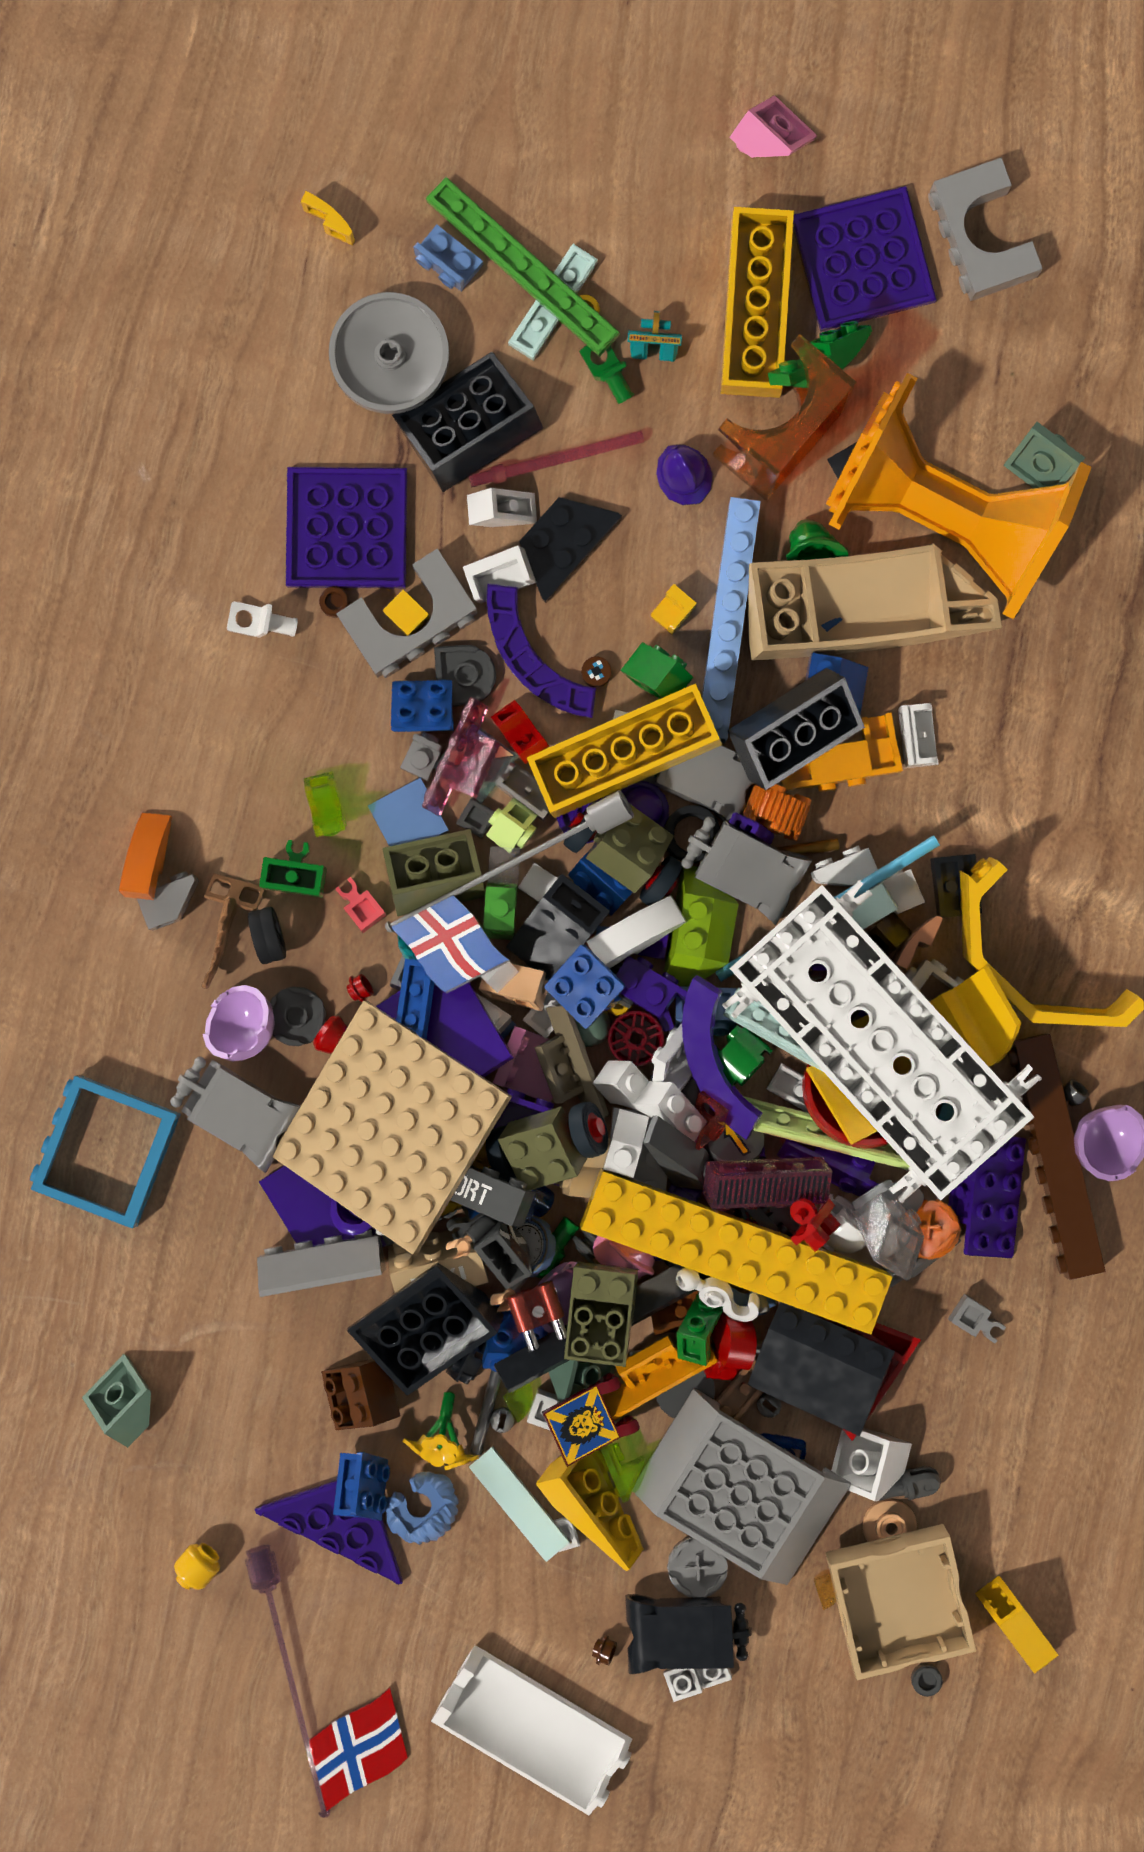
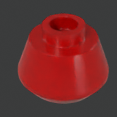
M330 1016L321 1027L313 1041L316 1051L328 1054L333 1053L347 1029V1025L340 1016Z

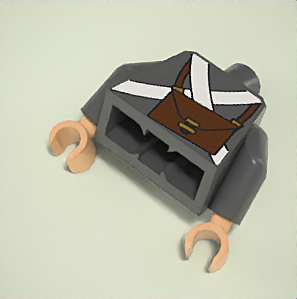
M489 1216L479 1218L463 1233L464 1238L448 1242L446 1250L457 1247L458 1252L453 1259H458L470 1253V1244H472L476 1253L506 1288L504 1293L493 1294L490 1298V1304L492 1306L500 1305L497 1312L512 1310L509 1298L517 1295L528 1277L532 1275L528 1244L515 1227Z

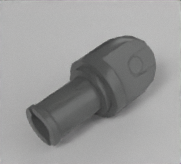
M930 1466L905 1469V1473L879 1501L904 1496L908 1500L930 1496L940 1488L941 1479L936 1469Z

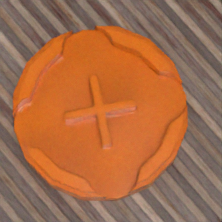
M923 1200L919 1210L900 1223L902 1225L900 1237L908 1251L918 1258L928 1260L941 1258L952 1251L958 1243L961 1233L960 1219L952 1207L941 1200Z

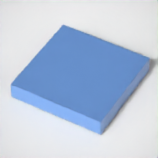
M421 777L368 805L389 846L435 837L449 831Z

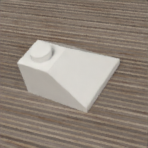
M863 1428L861 1435H857L852 1441L842 1429L831 1471L851 1482L848 1491L873 1501H879L905 1473L912 1444Z

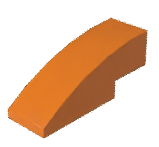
M141 813L131 838L122 871L119 892L124 897L154 900L158 875H162L172 816Z

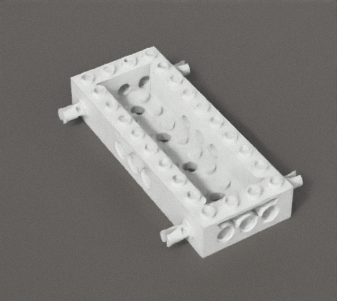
M858 880L840 899L838 897L834 898L821 885L730 968L742 982V987L722 1006L726 1009L739 1001L740 1004L731 1014L736 1019L752 1002L760 1001L910 1166L908 1168L910 1171L889 1188L894 1194L907 1186L898 1197L902 1204L921 1185H927L942 1200L1034 1118L1032 1113L1021 1103V1100H1023L1021 1096L1042 1078L1036 1074L1024 1082L1025 1078L1033 1070L1027 1064L1010 1082L1007 1083L1005 1081L1003 1083L852 918V912L869 896L873 895L868 890L857 898L854 897L863 883ZM819 963L826 967L827 976L823 981L815 982L809 977V968L813 964ZM856 1010H864L869 1015V1022L863 1028H857L851 1023V1015ZM905 1056L910 1059L911 1069L908 1073L898 1074L895 1072L893 1062L897 1057ZM949 1103L954 1109L952 1118L946 1121L937 1118L935 1111L939 1104Z

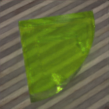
M530 1382L502 1396L517 1423L527 1415L532 1404L533 1391Z

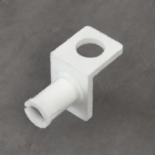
M234 601L230 607L227 630L258 638L266 635L268 631L294 637L298 619L272 614L271 604L258 607ZM245 610L251 614L252 623L249 627H240L237 624L236 614L239 611Z

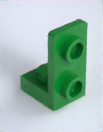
M699 1292L677 1331L678 1359L707 1366L711 1358L710 1335L723 1312V1306L717 1308L707 1306L699 1298Z

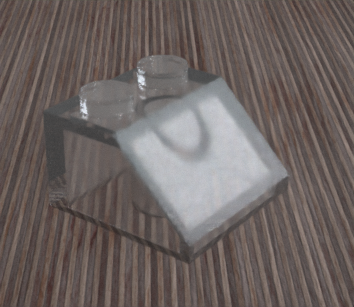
M879 1193L852 1214L873 1261L907 1281L912 1277L924 1239L923 1232L919 1226L921 1219L913 1209H906L897 1199H890L883 1193Z

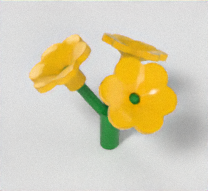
M444 1392L439 1419L426 1435L423 1433L418 1441H411L407 1438L402 1440L410 1449L421 1456L422 1459L431 1463V1465L441 1467L444 1463L448 1464L444 1466L445 1470L479 1459V1455L465 1454L462 1444L459 1445L451 1421L455 1394L451 1392ZM440 1428L439 1434L436 1435V1436H434V1434H435V1433L437 1432V1430ZM446 1429L448 1430L451 1441L448 1440V1438L445 1436Z

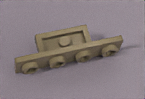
M561 1004L547 1007L546 1010L556 1036L534 1047L554 1103H563L578 1095L580 1103H594L602 1113L603 1118L607 1117L609 1113L606 1101L601 1092L593 1085L596 1074L585 1050V1043L581 1039L575 1018Z

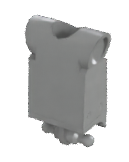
M719 746L643 780L710 810L722 821L725 820L728 823L733 813L743 815L746 808V790L753 784L748 779L738 754L724 746Z
M712 817L705 818L702 828L698 829L694 836L690 835L688 839L690 842L687 847L688 853L682 859V866L685 869L691 868L694 859L700 856L703 850L706 851L703 860L695 872V878L758 909L777 925L788 905L791 891L801 882L812 859L799 853L779 850L744 830L738 829L725 820L710 845L707 842L710 839L709 832L715 826V820Z
M197 1057L192 1068L187 1069L184 1075L180 1074L178 1078L180 1082L176 1087L177 1093L171 1098V1105L175 1108L180 1107L184 1097L190 1095L181 1110L188 1116L187 1120L242 1151L261 1171L266 1173L275 1159L273 1155L277 1149L280 1135L287 1131L301 1106L275 1098L213 1059L200 1081L197 1082L200 1078L199 1072L206 1065V1060L203 1057Z

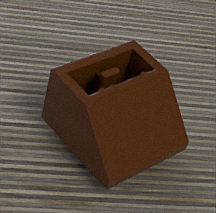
M373 1359L321 1371L335 1430L374 1427L401 1416L392 1379Z

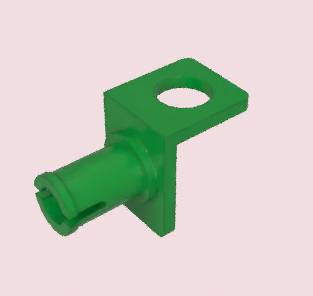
M587 345L579 350L596 381H606L618 404L634 396L621 373L627 364L625 361L618 360L611 346L606 349V361L600 365L592 362L590 357L592 350Z

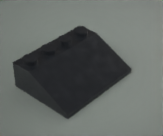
M490 352L443 382L435 394L422 405L412 410L392 415L442 492H445L543 429L535 407L493 352Z
M438 1263L349 1326L347 1332L408 1396L496 1335L504 1314L497 1312L498 1307L490 1304V1298L484 1292Z
M780 1302L747 1385L860 1436L896 1351L813 1313Z

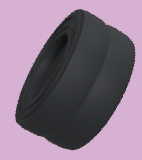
M267 907L248 913L250 933L260 963L268 964L285 959V942L274 908Z

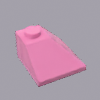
M775 95L748 110L730 136L736 143L737 148L742 153L748 154L751 158L789 156L814 141L817 137Z

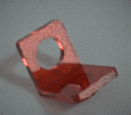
M704 1091L698 1094L695 1108L708 1124L699 1133L695 1146L697 1150L702 1149L710 1140L715 1142L722 1135L729 1113L727 1108ZM703 1103L709 1104L714 1109L715 1116L706 1112Z

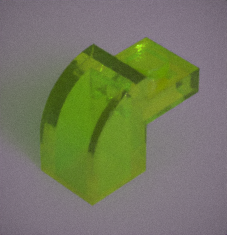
M333 771L304 778L305 793L312 813V823L316 837L323 835L333 836L340 831L346 830L345 813Z

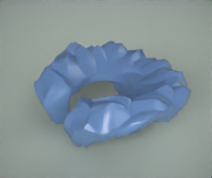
M420 1472L410 1478L409 1482L413 1492L424 1494L430 1499L431 1509L429 1513L422 1517L412 1515L407 1508L406 1497L401 1492L395 1491L392 1497L386 1498L387 1504L385 1509L390 1531L393 1534L397 1533L408 1543L415 1542L419 1545L422 1542L437 1541L439 1537L445 1535V1532L451 1530V1524L455 1521V1515L458 1513L456 1505L459 1503V1499L454 1494L453 1483L446 1475Z

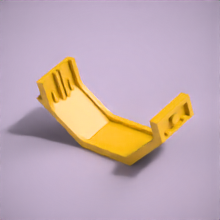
M989 857L987 860L984 858L980 859L972 867L971 872L973 874L971 876L960 870L963 958L977 971L988 965L1008 1001L1032 1023L1127 1027L1144 1010V1001L1128 989L1112 1005L1103 1009L1032 1004L1028 1002L984 959L982 954L980 900L1008 869L998 860Z

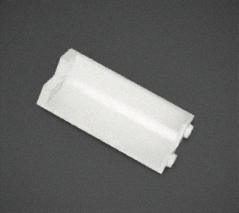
M474 1645L461 1665L451 1687L446 1691L431 1722L587 1815H590L597 1806L603 1807L610 1793L606 1788L611 1776L618 1768H625L632 1754L628 1751L632 1742L631 1737Z

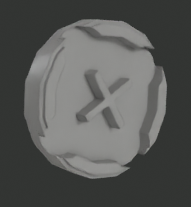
M692 1537L682 1539L673 1547L669 1554L667 1569L670 1581L677 1591L687 1597L711 1596L722 1587L727 1578L728 1564L726 1558Z

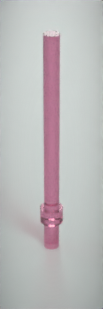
M642 431L504 467L503 464L492 466L489 471L468 476L472 488L495 482V484L507 481L506 478L644 442Z

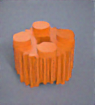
M777 784L768 790L754 785L743 816L762 824L772 833L778 835L784 833L785 839L797 841L810 810L812 800L799 794L794 796L787 794V789Z

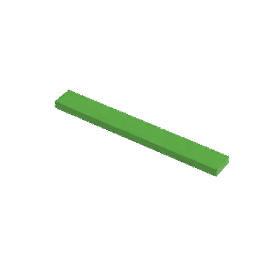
M447 177L426 197L428 204L599 357L620 336V332Z

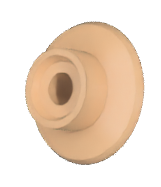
M885 1499L874 1503L867 1510L863 1519V1533L867 1542L917 1530L916 1517L911 1508L896 1499ZM889 1523L896 1524L893 1532L886 1531V1526Z

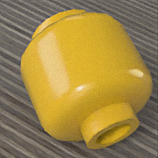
M205 1543L189 1545L174 1564L177 1582L188 1590L191 1588L197 1590L204 1589L220 1569L218 1553Z

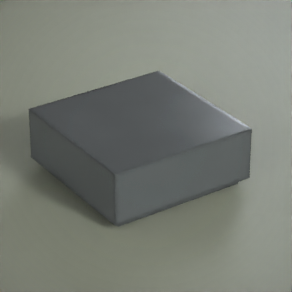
M470 798L456 824L466 830L471 829V833L483 839L491 825L488 821L495 811Z

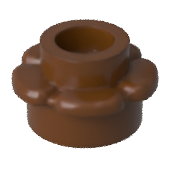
M608 1635L604 1636L603 1640L597 1639L594 1645L592 1656L596 1658L597 1665L602 1663L609 1666L614 1657L617 1642L610 1640Z

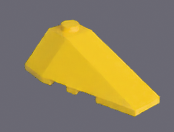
M597 1450L567 1467L562 1456L550 1463L536 1485L558 1512L625 1571L630 1570L644 1548L630 1515L624 1514L618 1500L621 1494L618 1487L613 1488L607 1472L610 1470L607 1460Z

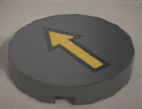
M718 1115L709 1121L704 1132V1147L716 1163L730 1165L731 1168L739 1169L750 1166L759 1159L764 1148V1133L753 1130L751 1136L745 1140L726 1123L720 1122L721 1119Z

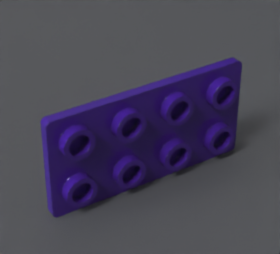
M1012 1137L950 1192L948 1205L952 1207L960 1219V1223L966 1224L965 1255L1013 1258L1026 1144L1025 1138Z

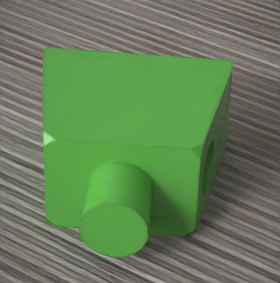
M488 881L485 893L483 930L489 939L511 940L514 937L518 883Z

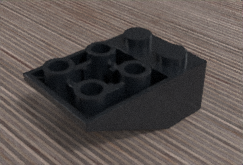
M561 874L506 948L533 969L544 971L546 973L545 978L549 981L580 945L586 944V941L590 939L610 911L569 878Z

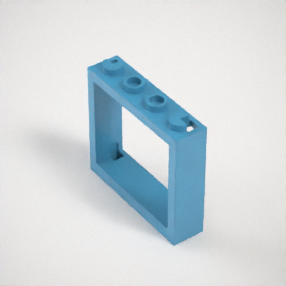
M81 1075L74 1076L73 1080H68L64 1088L63 1096L66 1099L63 1107H58L53 1116L52 1124L55 1125L51 1136H47L43 1142L41 1153H44L41 1164H36L31 1173L30 1181L33 1182L31 1190L129 1228L138 1227L181 1113ZM82 1089L162 1119L125 1214L46 1184Z

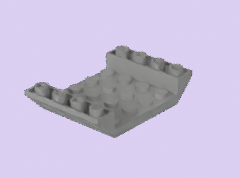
M693 1388L631 1490L657 1517L759 1579L788 1585L850 1487L851 1482L826 1467L823 1468L822 1472L720 1411L719 1402Z

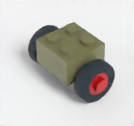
M631 804L634 818L603 834H599L597 830L592 832L588 827L564 840L563 844L572 852L577 853L587 842L593 839L595 843L586 859L633 893H636L646 882L639 899L648 906L660 901L664 896L667 897L673 891L677 884L676 879L683 867L682 863L672 856H668L658 866L674 835ZM587 809L583 813H577L569 825L571 829L586 822L584 815L588 814Z
M583 1102L573 1106L569 1112V1120L563 1108L558 1107L508 1122L507 1126L493 1129L486 1139V1153L491 1168L500 1171L499 1177L507 1181L510 1180V1177L528 1183L526 1189L529 1190L577 1177L587 1158L600 1156L608 1148V1131L605 1120L598 1107L592 1102Z

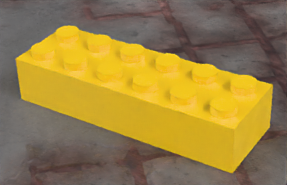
M733 208L720 394L780 398L783 386L770 385L768 373L778 369L779 364L785 360L794 210Z
M695 683L527 757V760L550 814L557 818L722 746V743Z

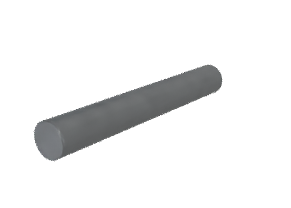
M492 1370L470 1452L477 1455L482 1454L501 1382L498 1373Z

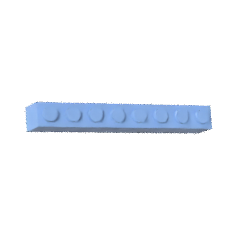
M735 497L730 498L702 691V699L721 743H726L728 738L727 730H729L749 588V564L752 563L761 502Z

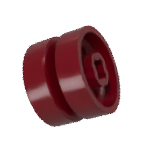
M630 1011L620 1015L612 1023L608 1034V1044L613 1055L619 1061H632L635 1066H642L652 1062L655 1051L659 1047H663L664 1042L663 1030L659 1022L650 1014L642 1011ZM635 1032L641 1035L639 1044H633L630 1041V1036Z

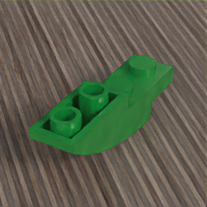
M849 321L840 325L841 329L820 333V338L808 343L810 351L801 354V359L782 362L779 364L778 369L768 373L770 385L816 388L826 383L841 372L858 354L872 332L871 325H858V321Z

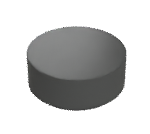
M920 1664L914 1668L911 1674L912 1686L922 1696H933L942 1687V1676L939 1670L932 1664Z

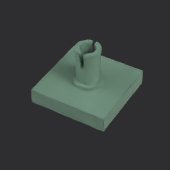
M1036 422L1003 466L1031 487L1041 488L1065 484L1085 457L1069 446L1063 436L1053 434L1039 422Z

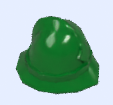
M801 520L790 533L789 543H791L790 552L786 555L787 561L848 556V549L838 542L817 521Z

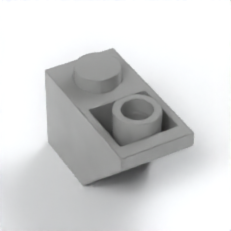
M187 872L170 877L171 883L160 886L159 882H157L154 900L137 899L148 930L154 931L182 920L199 883L196 875L188 876Z

